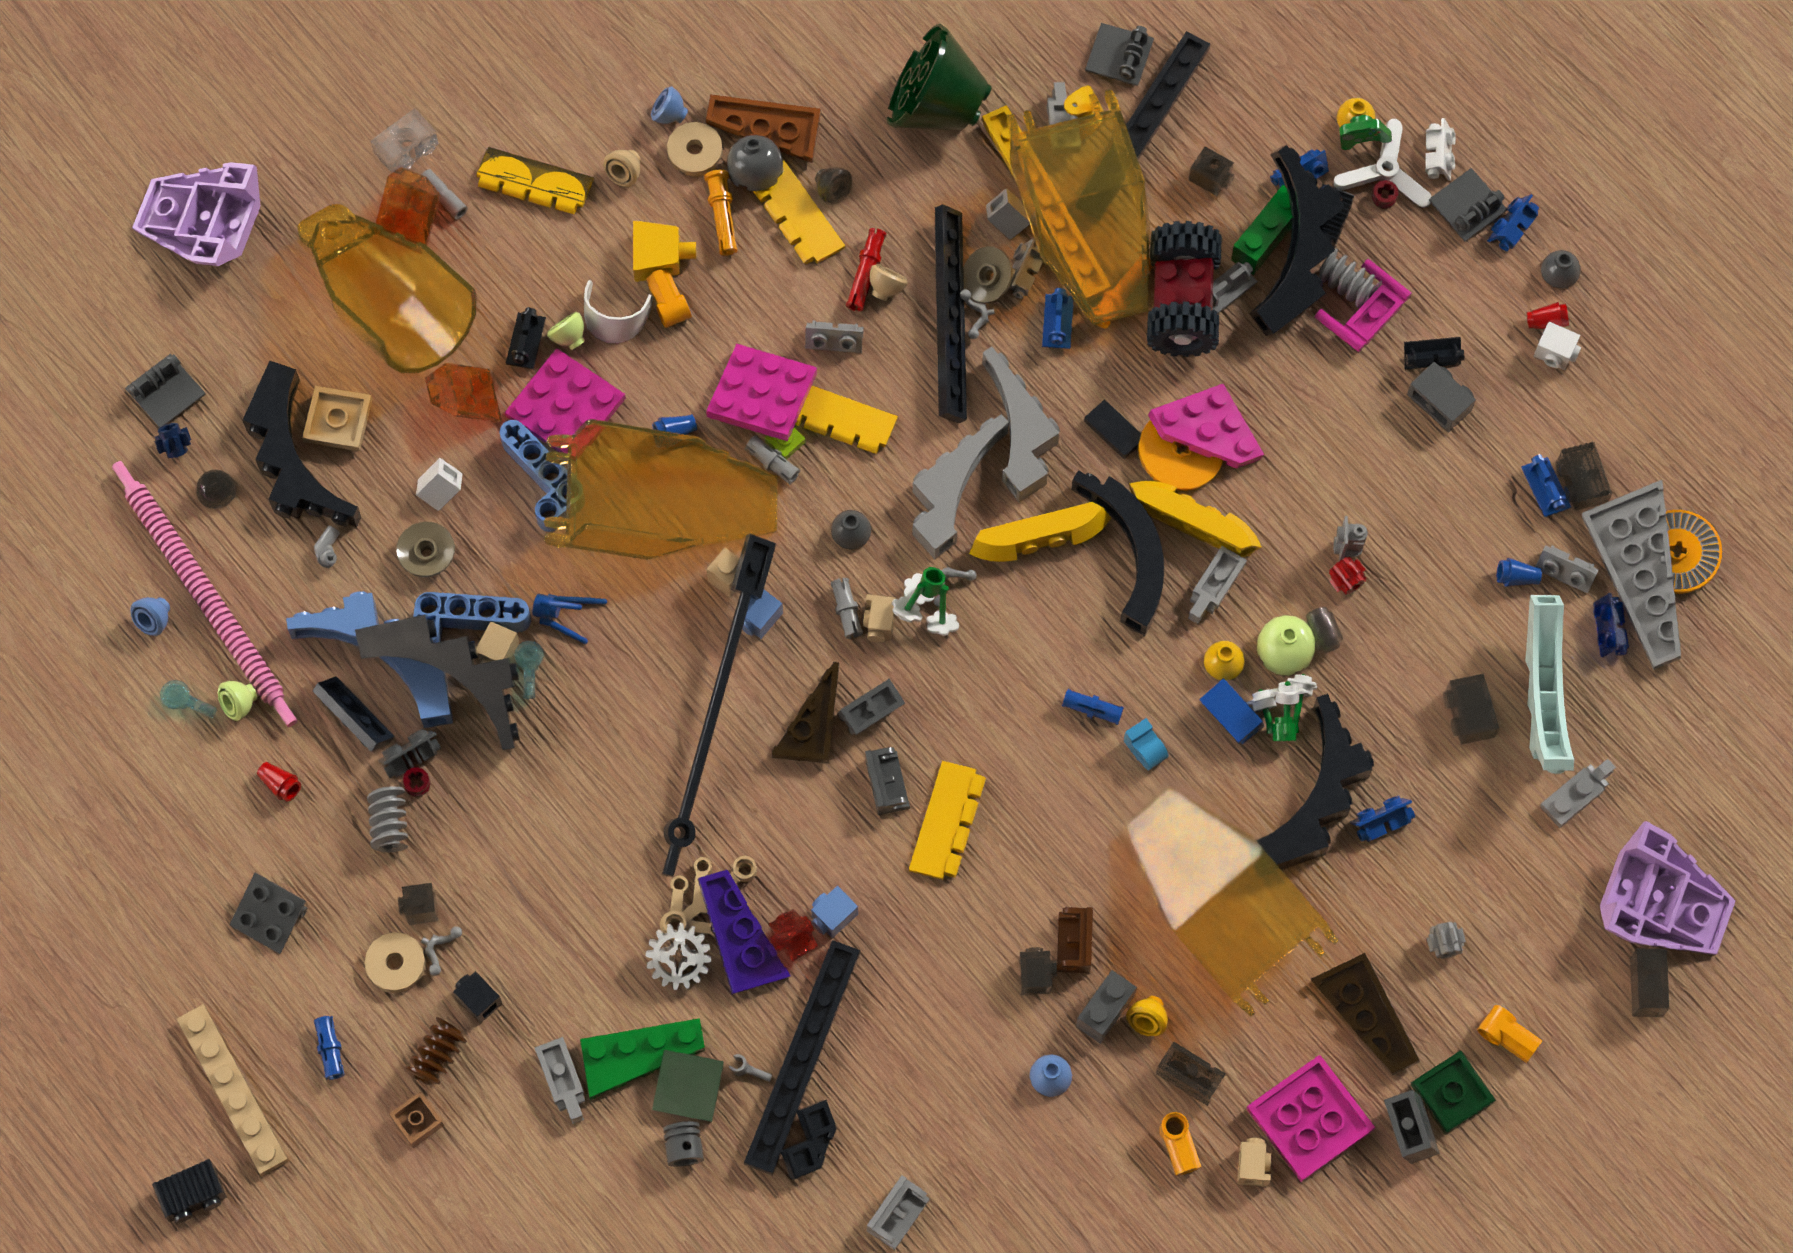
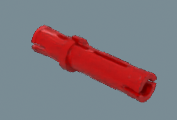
M875 228L869 229L865 247L859 253L860 263L848 301L846 302V307L855 311L856 306L858 307V312L863 311L871 284L870 270L873 265L880 264L882 259L880 252L887 233L878 228L876 233Z

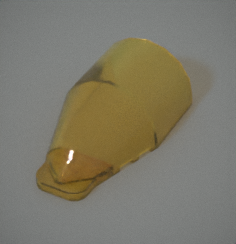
M341 204L329 205L303 219L298 224L299 239L311 252L338 318L389 367L400 373H420L438 366L458 349L469 334L476 316V291L426 244L421 242L414 244L405 240L404 235L400 233L393 235L383 230V226L355 215L346 206Z

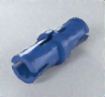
M1067 689L1062 707L1087 714L1086 717L1092 719L1094 716L1116 725L1119 724L1124 709L1122 706L1099 700V696L1093 695V697L1071 689Z
M333 1016L319 1017L314 1020V1025L319 1043L317 1051L323 1060L326 1080L338 1079L345 1075L340 1057L341 1042L337 1041Z

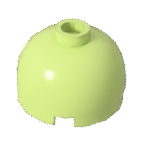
M1282 615L1273 618L1264 625L1257 639L1256 651L1264 662L1263 665L1268 670L1278 675L1290 676L1309 666L1315 654L1316 641L1312 629L1305 621L1296 616Z

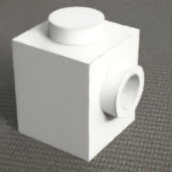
M1548 322L1533 357L1543 360L1546 365L1552 368L1565 370L1569 361L1575 363L1581 347L1577 345L1580 335Z

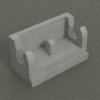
M901 1175L867 1224V1232L895 1250L930 1198L926 1196L927 1193Z

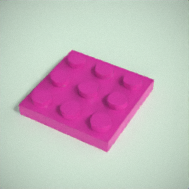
M736 343L706 410L707 417L788 441L817 375V367Z
M556 348L505 411V416L510 420L521 422L536 438L575 463L623 403L626 396L625 393Z
M1321 1055L1315 1057L1246 1107V1110L1300 1182L1306 1180L1375 1130V1126Z

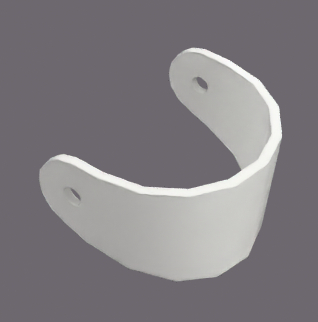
M589 280L584 293V318L589 331L595 338L606 343H622L635 337L643 329L649 317L653 295H648L644 306L635 314L621 318L609 317L597 312L590 306L589 299L593 282Z

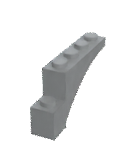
M990 347L983 352L982 364L993 379L1002 398L1010 430V458L1008 467L1003 469L1002 481L1016 500L1020 502L1047 484L1049 470L1039 456L1058 444L1060 429L1053 418H1047L1043 413V407L1036 396L1031 397L1026 391V384L1020 375L1012 373L1006 357L1001 352L998 354L993 347Z
M1002 414L995 419L990 418L981 425L980 431L973 436L967 435L959 442L958 448L951 453L945 452L942 454L932 468L921 470L913 479L912 493L929 512L923 511L914 519L912 535L934 560L957 543V531L954 529L956 512L970 476L989 450L1008 434L1009 422Z

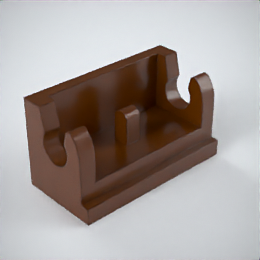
M1065 907L1063 912H1059L1057 972L1090 974L1093 907Z

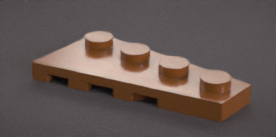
M710 94L706 124L742 138L750 135L765 136L777 145L780 152L813 163L821 109Z

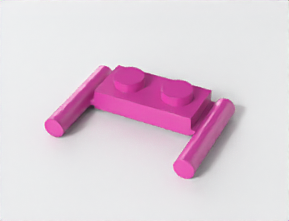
M1367 259L1361 268L1364 267L1365 271L1370 275L1374 274V278L1379 282L1382 280V285L1344 326L1341 325L1323 309H1320L1314 316L1315 319L1357 352H1360L1402 308L1403 303L1412 295V292L1370 259Z

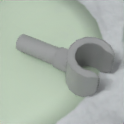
M740 1054L733 1056L735 1060L743 1062L742 1067L738 1069L729 1066L733 1074L736 1076L754 1075L770 1082L771 1074L749 1065L744 1056Z

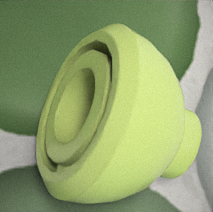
M574 312L548 330V338L560 346H569L571 350L581 345L585 341L582 337L584 322L581 314Z
M226 681L219 685L217 692L218 700L224 713L235 721L244 718L251 710L253 701L257 700L255 688L251 684L244 685L237 681Z

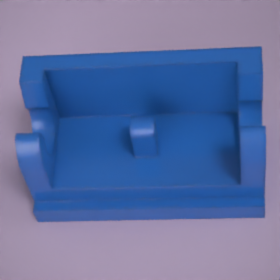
M1224 678L1199 699L1238 744H1244L1265 727L1260 717Z

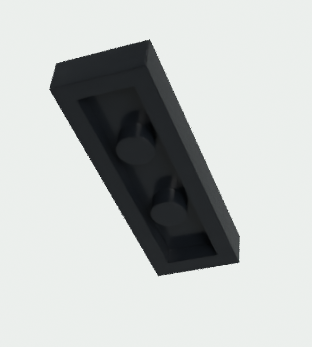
M337 676L319 682L315 686L313 692L321 699L322 703L371 752L391 743L395 736Z

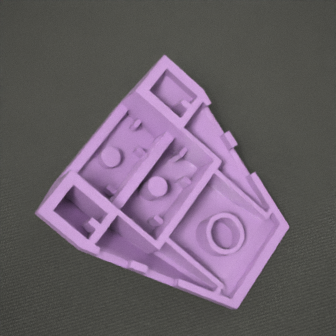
M230 162L223 164L222 168L199 169V173L185 175L184 173L151 179L132 229L195 264L220 266L242 255L260 209L257 167L252 164Z
M1647 821L1643 822L1619 852L1603 895L1600 910L1605 930L1630 943L1716 955L1735 900L1710 874L1706 875L1695 864L1697 862L1691 854L1687 855L1676 844L1677 840L1671 834Z

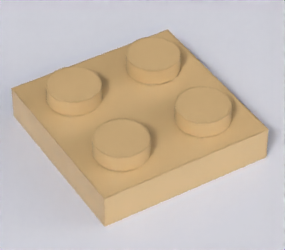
M315 386L302 437L303 442L360 452L372 404V396Z

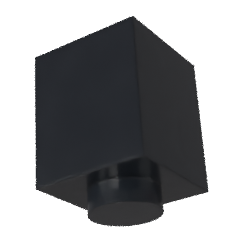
M476 971L470 976L468 974L464 975L455 985L456 989L453 993L456 1000L479 1024L502 1005L500 996Z

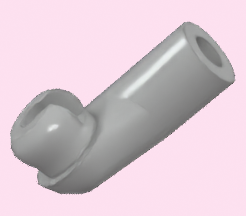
M329 525L314 545L317 561L325 568L332 567L337 561L332 544L340 535L337 529Z

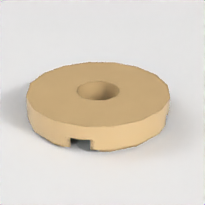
M700 122L685 123L677 127L669 136L667 143L668 160L673 168L684 172L685 175H705L707 172L715 169L722 157L721 138L717 131L707 124ZM694 144L703 148L698 154H690L687 149Z
M393 932L382 935L372 942L366 952L364 964L366 973L374 985L384 992L399 993L409 990L421 979L424 974L426 961L423 949L416 939L404 933ZM392 956H400L404 961L401 968L391 970L387 967L388 960Z

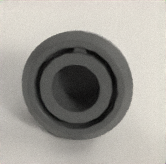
M1557 250L1548 254L1541 265L1542 277L1549 285L1556 288L1570 287L1577 282L1580 276L1581 267L1577 257L1566 250Z
M846 510L838 514L833 520L831 535L839 546L845 549H857L868 542L871 536V525L863 513L856 510Z

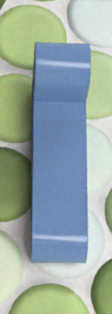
M508 420L503 423L499 431L502 446L513 460L546 493L536 503V519L542 530L547 532L555 531L583 508L585 501L582 486L521 422ZM518 436H519V441H520V444H521L520 447H519L518 441L515 439V438H517ZM532 453H536L539 455V457L535 460L526 459V457ZM549 473L558 474V477L554 480L545 479V476ZM571 492L577 494V497L573 500L564 498L566 494ZM546 511H554L556 513L551 518L542 517Z
M424 592L416 599L413 617L428 615V620H434L437 637L432 638L433 643L441 642L443 628L486 630L491 621L518 633L527 630L531 624V615L527 603L522 599L510 597ZM428 605L437 607L432 613L427 614L423 612V609ZM457 607L466 609L461 615L456 616L452 614V611ZM487 609L495 611L491 617L481 616V613ZM516 612H521V614L518 615V618H513L516 616Z

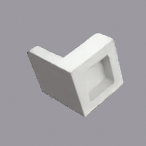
M439 458L418 479L416 496L436 510H440L460 491L462 473Z

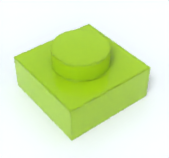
M793 428L788 441L767 435L765 442L772 449H778L782 452L781 456L787 460L806 443V439Z

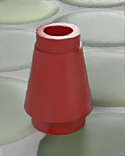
M1559 302L1526 312L1528 329H1545L1548 322L1561 327L1569 326L1566 304L1559 305Z
M269 762L263 763L257 771V776L278 800L291 801L301 789V782L298 781L296 775Z

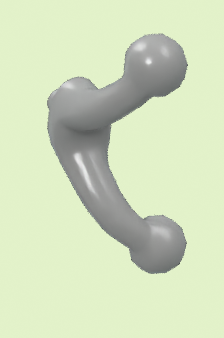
M964 289L961 291L960 297L969 307L982 314L968 332V336L971 339H976L979 336L978 329L989 323L988 316L995 314L994 309L987 310L986 304H978L970 300L971 292Z
M949 567L941 570L945 574V581L949 577H962L969 581H973L977 577L974 570L964 572ZM940 595L934 599V604L937 607H940Z
M453 927L450 931L451 935L436 936L433 934L430 940L425 937L422 938L421 943L426 945L424 953L432 962L429 968L431 975L437 976L441 972L438 958L433 949L434 945L449 943L462 935L460 927Z

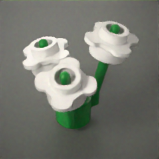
M1305 674L1295 675L1294 678H1288L1286 682L1279 683V688L1270 690L1259 689L1258 692L1252 694L1253 699L1246 703L1253 706L1254 712L1263 711L1266 721V733L1272 734L1273 741H1296V733H1299V719L1303 696L1311 697L1313 690H1316L1317 686L1315 682H1312V677ZM1276 702L1284 704V717H1275V723H1273L1269 709L1276 707ZM1291 704H1295L1293 717H1290Z

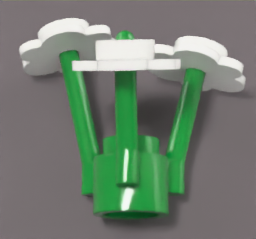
M928 567L923 571V574L916 573L912 579L908 578L905 580L904 597L892 601L894 606L893 613L896 616L910 623L913 620L919 622L923 616L919 612L920 607L918 605H922L925 601L931 602L935 596L940 595L939 611H936L934 616H928L926 620L928 632L946 636L949 632H955L959 629L956 615H948L946 612V595L949 587L944 584L945 574L940 569Z

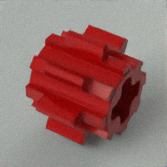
M1350 556L1343 558L1329 570L1331 576L1329 582L1337 592L1342 590L1345 595L1358 590L1367 579L1364 574L1366 571L1364 566L1358 559L1353 561Z

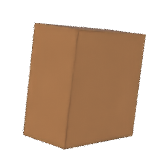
M421 1091L389 1114L412 1148L444 1126L442 1120Z

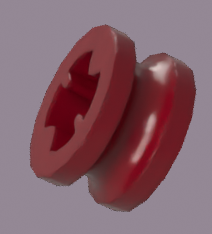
M1389 180L1379 181L1373 189V203L1382 209L1392 207L1396 203L1398 196L1396 184ZM1383 190L1389 191L1387 199L1381 198Z
M414 767L407 770L403 776L402 782L409 795L420 797L429 791L431 782L428 773L424 769ZM418 776H421L423 785L419 788L417 785L415 788H412L410 779L413 777L418 779Z

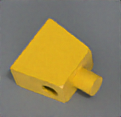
M633 221V273L635 282L646 281V278L652 272L659 269H668L671 276L680 274V259H696V242H680L678 227Z

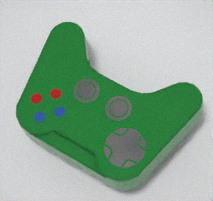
M1367 115L1355 116L1350 120V123L1344 124L1339 128L1342 150H1350L1354 145L1368 141H1379L1382 143L1392 141L1391 130L1379 119H1372V117Z

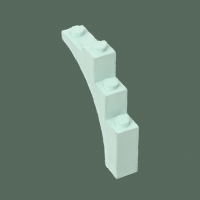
M1530 595L1525 659L1530 671L1527 705L1532 714L1529 748L1533 758L1540 761L1543 770L1554 774H1561L1565 771H1574V757L1568 737L1563 694L1562 640L1564 604L1560 595Z

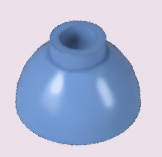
M672 86L667 87L660 93L651 110L653 121L669 124L675 121L681 123L684 120L688 109L684 107L683 99Z
M145 597L132 603L130 613L138 629L151 636H158L164 631L168 623V612L170 611V605L164 598Z
M1053 1054L1044 1055L1038 1058L1032 1065L1030 1081L1038 1093L1054 1097L1063 1094L1069 1088L1072 1081V1071L1068 1062L1062 1057Z

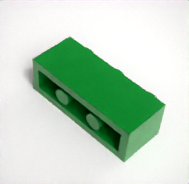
M1285 185L1280 187L1233 246L1231 261L1242 264L1245 262L1249 263L1253 268V271L1250 273L1253 276L1292 228L1291 206Z

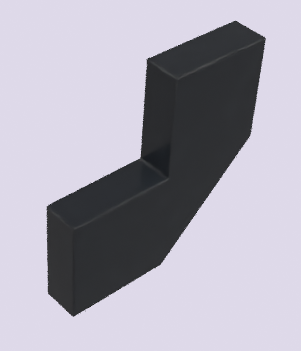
M821 1100L796 1111L806 1140L781 1150L791 1180L822 1168L825 1160L824 1155L837 1129L827 1100Z

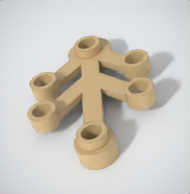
M741 856L734 861L733 872L730 875L736 885L741 881L749 882L754 879L757 873L756 862L749 856ZM700 857L694 862L696 877L693 903L685 910H683V897L689 889L688 880L681 875L675 876L671 880V910L664 914L660 921V930L664 934L667 933L668 924L678 922L683 923L685 931L694 926L695 934L703 933L716 940L712 932L711 923L691 921L700 913L708 914L697 879L710 875L712 864L708 858ZM700 863H706L709 866L706 871H700L697 867ZM742 867H748L751 871L747 875H742L739 870ZM678 881L685 883V887L681 890L674 887Z

